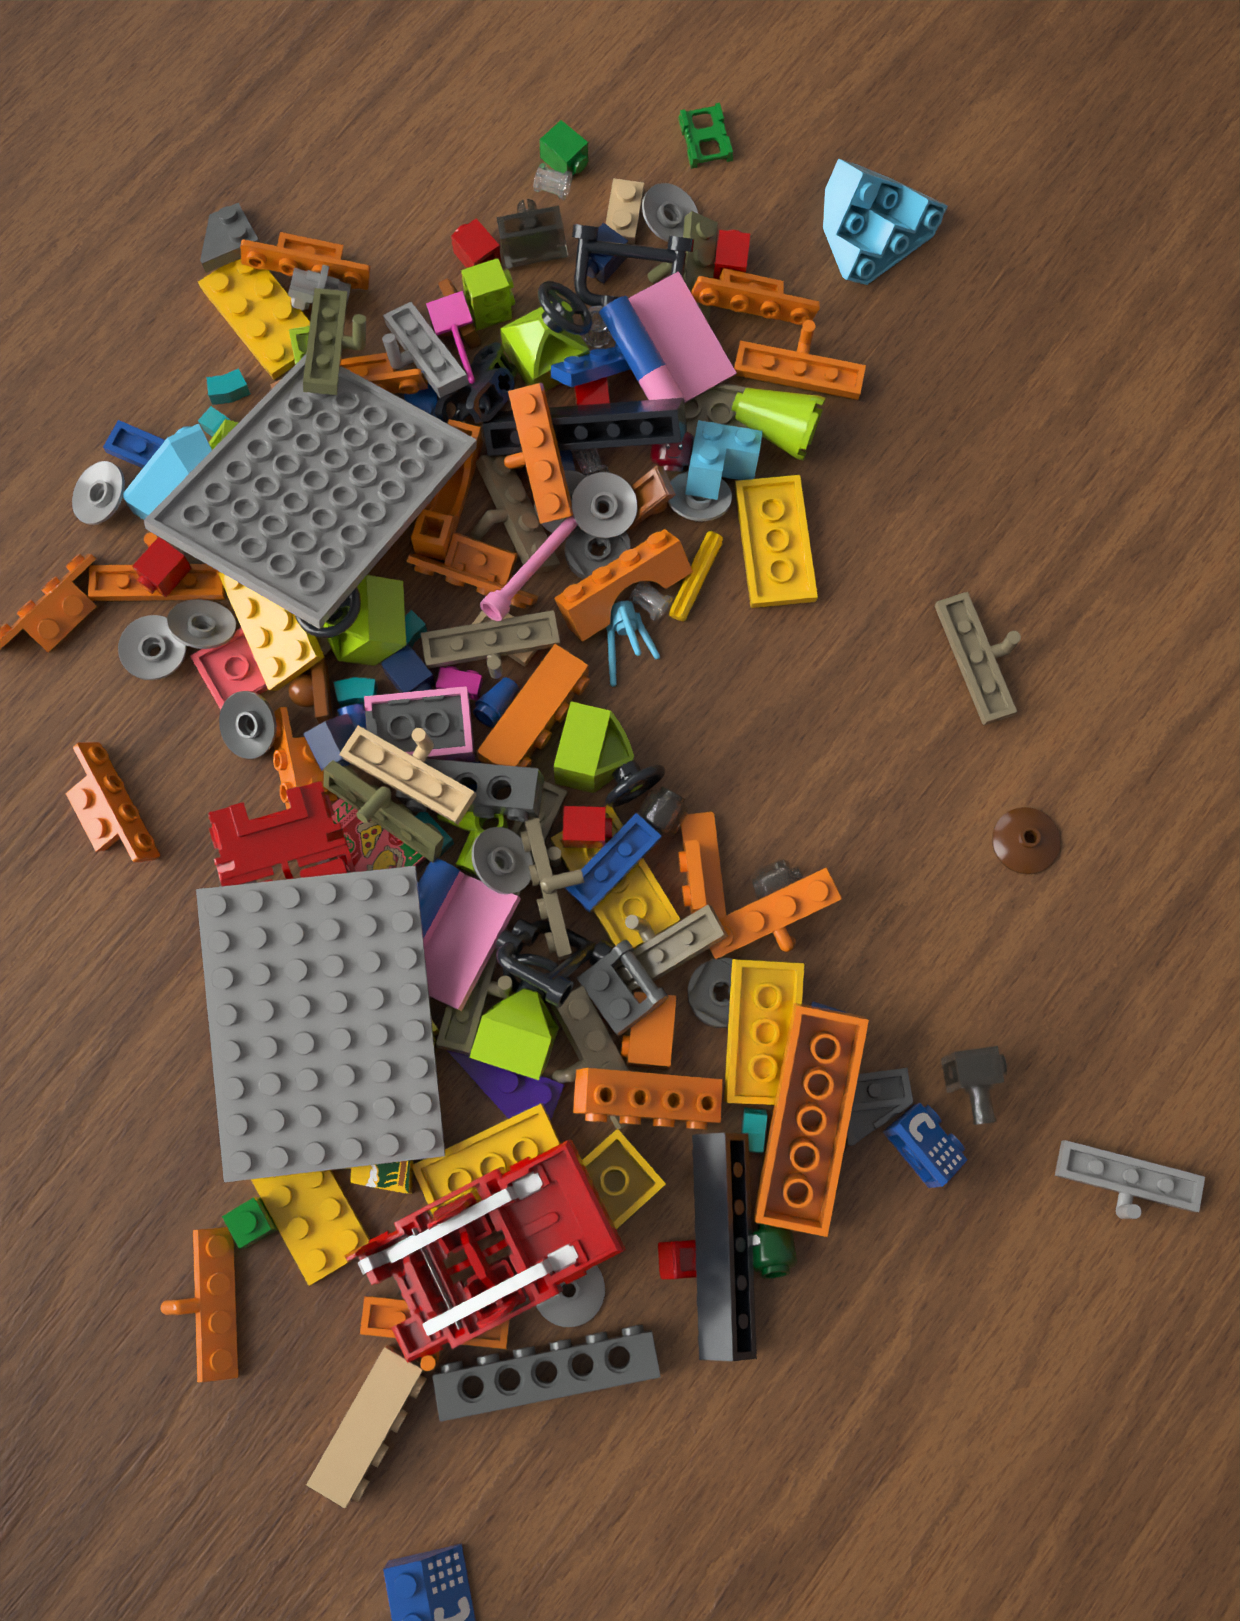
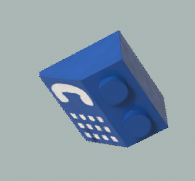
M918 1103L887 1127L883 1134L928 1188L943 1187L968 1160L962 1153L965 1148L952 1133L947 1135L939 1126V1123H941L940 1117L929 1105L924 1107L921 1103Z
M462 1544L389 1560L385 1565L383 1571L392 1621H476Z

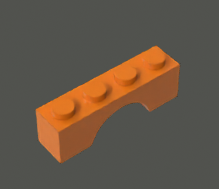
M451 419L448 420L449 425L477 440L476 449L418 515L411 536L416 554L443 561L446 559L453 533H456L476 469V461L479 459L483 446L481 427Z
M664 529L661 532L653 533L645 542L637 547L624 551L619 558L608 565L597 568L590 576L579 583L568 586L563 593L554 599L568 628L583 642L610 625L611 610L616 598L631 584L639 581H653L667 589L693 571L681 541Z

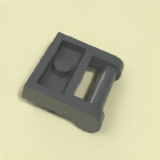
M628 940L617 944L609 954L577 977L618 1036L662 1005L669 997L663 988L656 986L633 954L634 948ZM621 961L647 996L643 1002H638L614 967Z

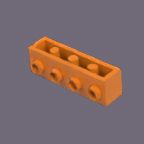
M554 644L477 750L479 761L484 764L529 768L533 761L530 759L536 748L541 750L547 744L552 735V732L549 730L556 721L561 723L565 719L570 706L569 702L574 695L580 696L590 682L588 678L589 665L557 644Z
M597 1068L576 1069L573 1113L586 1114L585 1121L607 1122V1116L620 1117L619 1124L641 1125L642 1118L653 1119V1126L674 1127L675 1121L686 1122V1129L707 1130L708 1123H721L723 1079Z

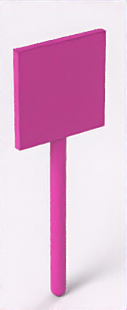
M463 291L426 303L436 335L452 330L470 384H473L475 378L458 330L459 327L473 323Z

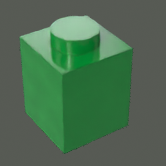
M562 120L539 139L540 158L567 181L575 173H581L587 166L589 161L588 142Z
M253 1197L222 1216L239 1249L249 1248L278 1230L261 1197Z

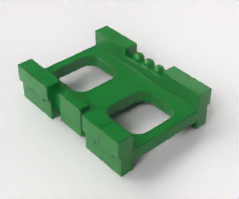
M715 103V106L690 111L680 110L678 121L682 136L684 135L686 139L687 155L691 169L697 168L698 163L724 158H726L727 162L733 161V150L730 138L726 136L724 116L720 103ZM709 114L711 115L713 126L696 129L692 117ZM712 140L718 142L720 153L707 156L701 154L699 147L701 142Z

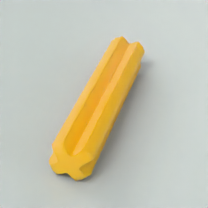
M713 531L706 533L691 565L693 572L685 577L670 608L669 615L672 618L681 622L686 620L722 545L723 537L720 534H716Z

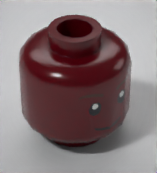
M686 432L680 443L651 444L650 460L658 466H663L667 471L683 472V467L690 465L694 436Z

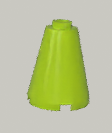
M745 388L743 393L737 392L731 411L736 412L735 419L750 429L763 431L762 437L796 459L803 461L807 453L801 451V449L806 450L807 445L811 444L823 411L817 408V405H823L826 398L818 395Z

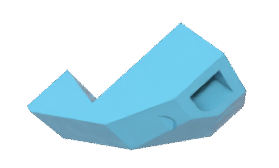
M838 159L825 189L823 229L842 277L849 281L868 285L931 239L941 224L948 206L889 177L860 165Z
M199 424L192 427H183L174 435L168 437L125 490L123 498L133 514L144 520L212 451Z

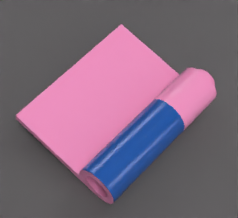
M679 271L630 298L627 296L619 297L599 311L600 317L648 400L684 397V403L736 375L735 369Z
M437 858L433 863L429 862L418 883L429 997L462 1011L495 949L500 934L505 930L521 898L512 893H497L488 888L482 881L465 875L456 867Z

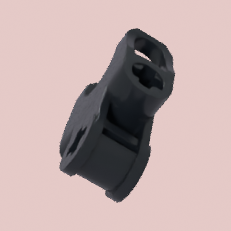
M499 342L485 346L475 355L474 361L470 365L475 378L473 384L469 383L439 398L435 406V416L448 424L450 418L447 415L446 406L449 402H452L456 407L455 414L451 420L463 422L471 414L475 423L490 421L509 399L508 391L514 390V378L518 373V369L513 363L509 362L503 353L504 348ZM480 409H485V413L483 414Z

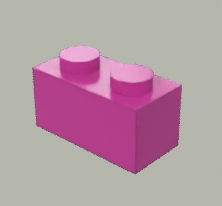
M453 666L440 667L436 689L467 686L469 698L477 701L483 683L482 675L473 670H467V672L459 671L458 668Z

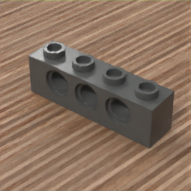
M426 759L424 762L466 787L471 784L477 785V791L475 792L477 796L467 810L473 812L474 816L494 818V814L507 815V818L520 822L527 821L528 817L539 818L544 777L538 768ZM505 787L512 788V792L507 799H496L500 789ZM397 790L396 797L410 811L426 812L428 807Z

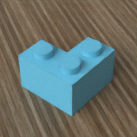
M698 420L685 494L718 500L721 477L738 480L754 479L763 431Z

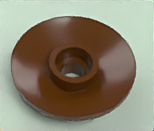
M1021 807L1008 811L997 821L992 833V846L999 861L1008 869L1020 874H1035L1048 868L1057 858L1060 850V835L1055 823L1045 813L1034 808ZM1031 833L1035 838L1034 843L1026 842L1024 834Z

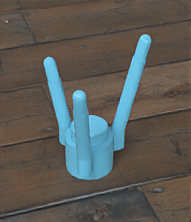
M620 601L613 604L610 625L606 627L610 685L612 687H615L617 684L615 631H617L618 635L628 634L635 655L640 656L641 649L635 634V630L638 629L655 659L660 658L655 644L642 623L640 613H635L631 601Z

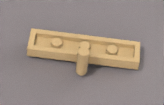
M359 725L357 726L339 754L343 759L459 825L477 794L424 763L434 744L422 728H416L412 732V739L418 746L411 756Z

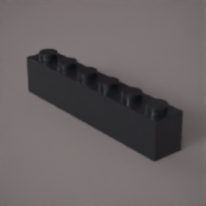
M684 397L549 408L559 451L680 443L687 431ZM513 410L498 411L490 421L483 422L488 456L523 452Z
M748 1133L692 1135L699 1360L741 1361L757 1359Z

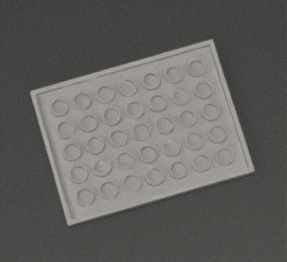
M305 355L144 519L145 529L320 629L474 452L477 440L340 366L337 395L303 392Z
M416 866L196 889L224 1182L445 1156Z

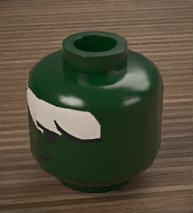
M758 1224V1230L752 1233L754 1271L761 1273V1277L765 1279L781 1278L789 1275L790 1269L797 1263L792 1232L785 1228Z

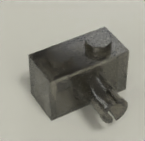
M527 199L528 209H526L524 200H521L517 205L518 213L496 217L506 268L568 257L559 205L537 209L536 202Z
M998 1046L956 1051L941 1058L947 1093L961 1091L969 1093L974 1120L973 1125L997 1122L990 1090L993 1089V1086L1004 1083L1003 1076L1007 1075L1006 1060L1003 1054H999Z

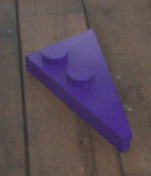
M448 1051L508 1119L543 1103L550 1120H552L564 1084L543 1076L536 1080L469 1058V1055Z

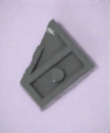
M239 203L223 207L209 215L200 259L206 273L241 259L240 246L243 239L259 242Z
M908 1068L858 1075L846 1146L855 1145L862 1138L913 1104Z

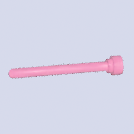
M573 516L567 517L501 591L490 592L480 602L481 609L489 618L494 621H501L510 611L509 606L513 596L578 526Z

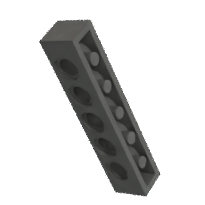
M643 1324L621 1328L622 1335L608 1338L607 1331L586 1335L585 1343L572 1345L571 1339L550 1342V1350L536 1352L535 1346H529L513 1350L514 1357L499 1360V1354L494 1353L477 1357L478 1364L463 1367L462 1360L441 1364V1371L433 1374L439 1420L441 1422L659 1378L660 1371L651 1329L644 1331ZM616 1346L625 1347L630 1354L628 1362L621 1367L612 1365L608 1360L610 1350ZM580 1353L588 1354L594 1362L593 1368L586 1374H579L572 1367L573 1358ZM551 1361L555 1364L557 1375L553 1380L543 1381L537 1376L536 1366L540 1362ZM513 1368L518 1371L521 1381L517 1387L510 1389L502 1385L500 1373L504 1369ZM475 1375L481 1378L484 1390L480 1395L472 1396L465 1391L464 1380L466 1377Z

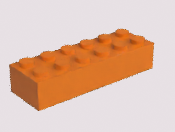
M794 1003L753 1213L756 1223L828 1237L869 1020L866 1017Z

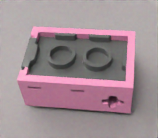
M467 686L364 696L367 731L412 756L418 746L412 739V732L416 728H422L434 744L427 759L475 762L470 698Z

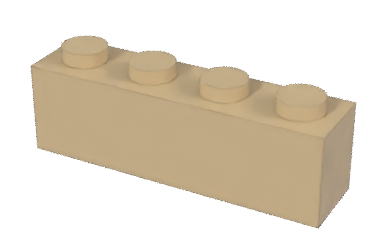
M389 1344L384 1347L306 1484L308 1487L343 1508H346L352 1499L359 1502L370 1482L364 1478L370 1466L373 1465L378 1468L389 1448L383 1444L391 1430L395 1433L399 1431L408 1412L403 1410V1407L410 1396L415 1399L418 1397L427 1378L422 1376L424 1370L419 1362L413 1360L407 1363L401 1351Z

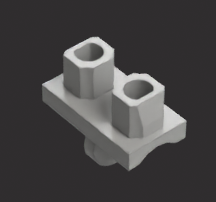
M324 264L320 273L294 268L288 296L291 297L292 307L305 310L309 308L310 303H313L315 288L347 291L348 304L351 284L327 276L329 266Z

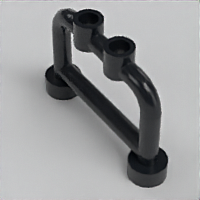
M573 224L572 237L578 238L574 275L575 292L585 305L600 308V310L619 298L617 296L593 294L588 290L587 273L590 253L672 263L671 275L679 271L683 278L686 252H693L694 239L669 236L667 249L597 241L599 227Z
M521 918L515 924L512 932L505 929L500 934L495 948L498 949L496 952L497 961L508 972L546 992V1001L558 1008L566 1002L573 988V982L567 979V977L589 959L590 964L594 965L615 947L605 940H601L596 944L566 928L570 946L578 950L548 975H544L515 958L520 954L525 945L531 947L540 934L551 932L549 921L538 920L529 923Z

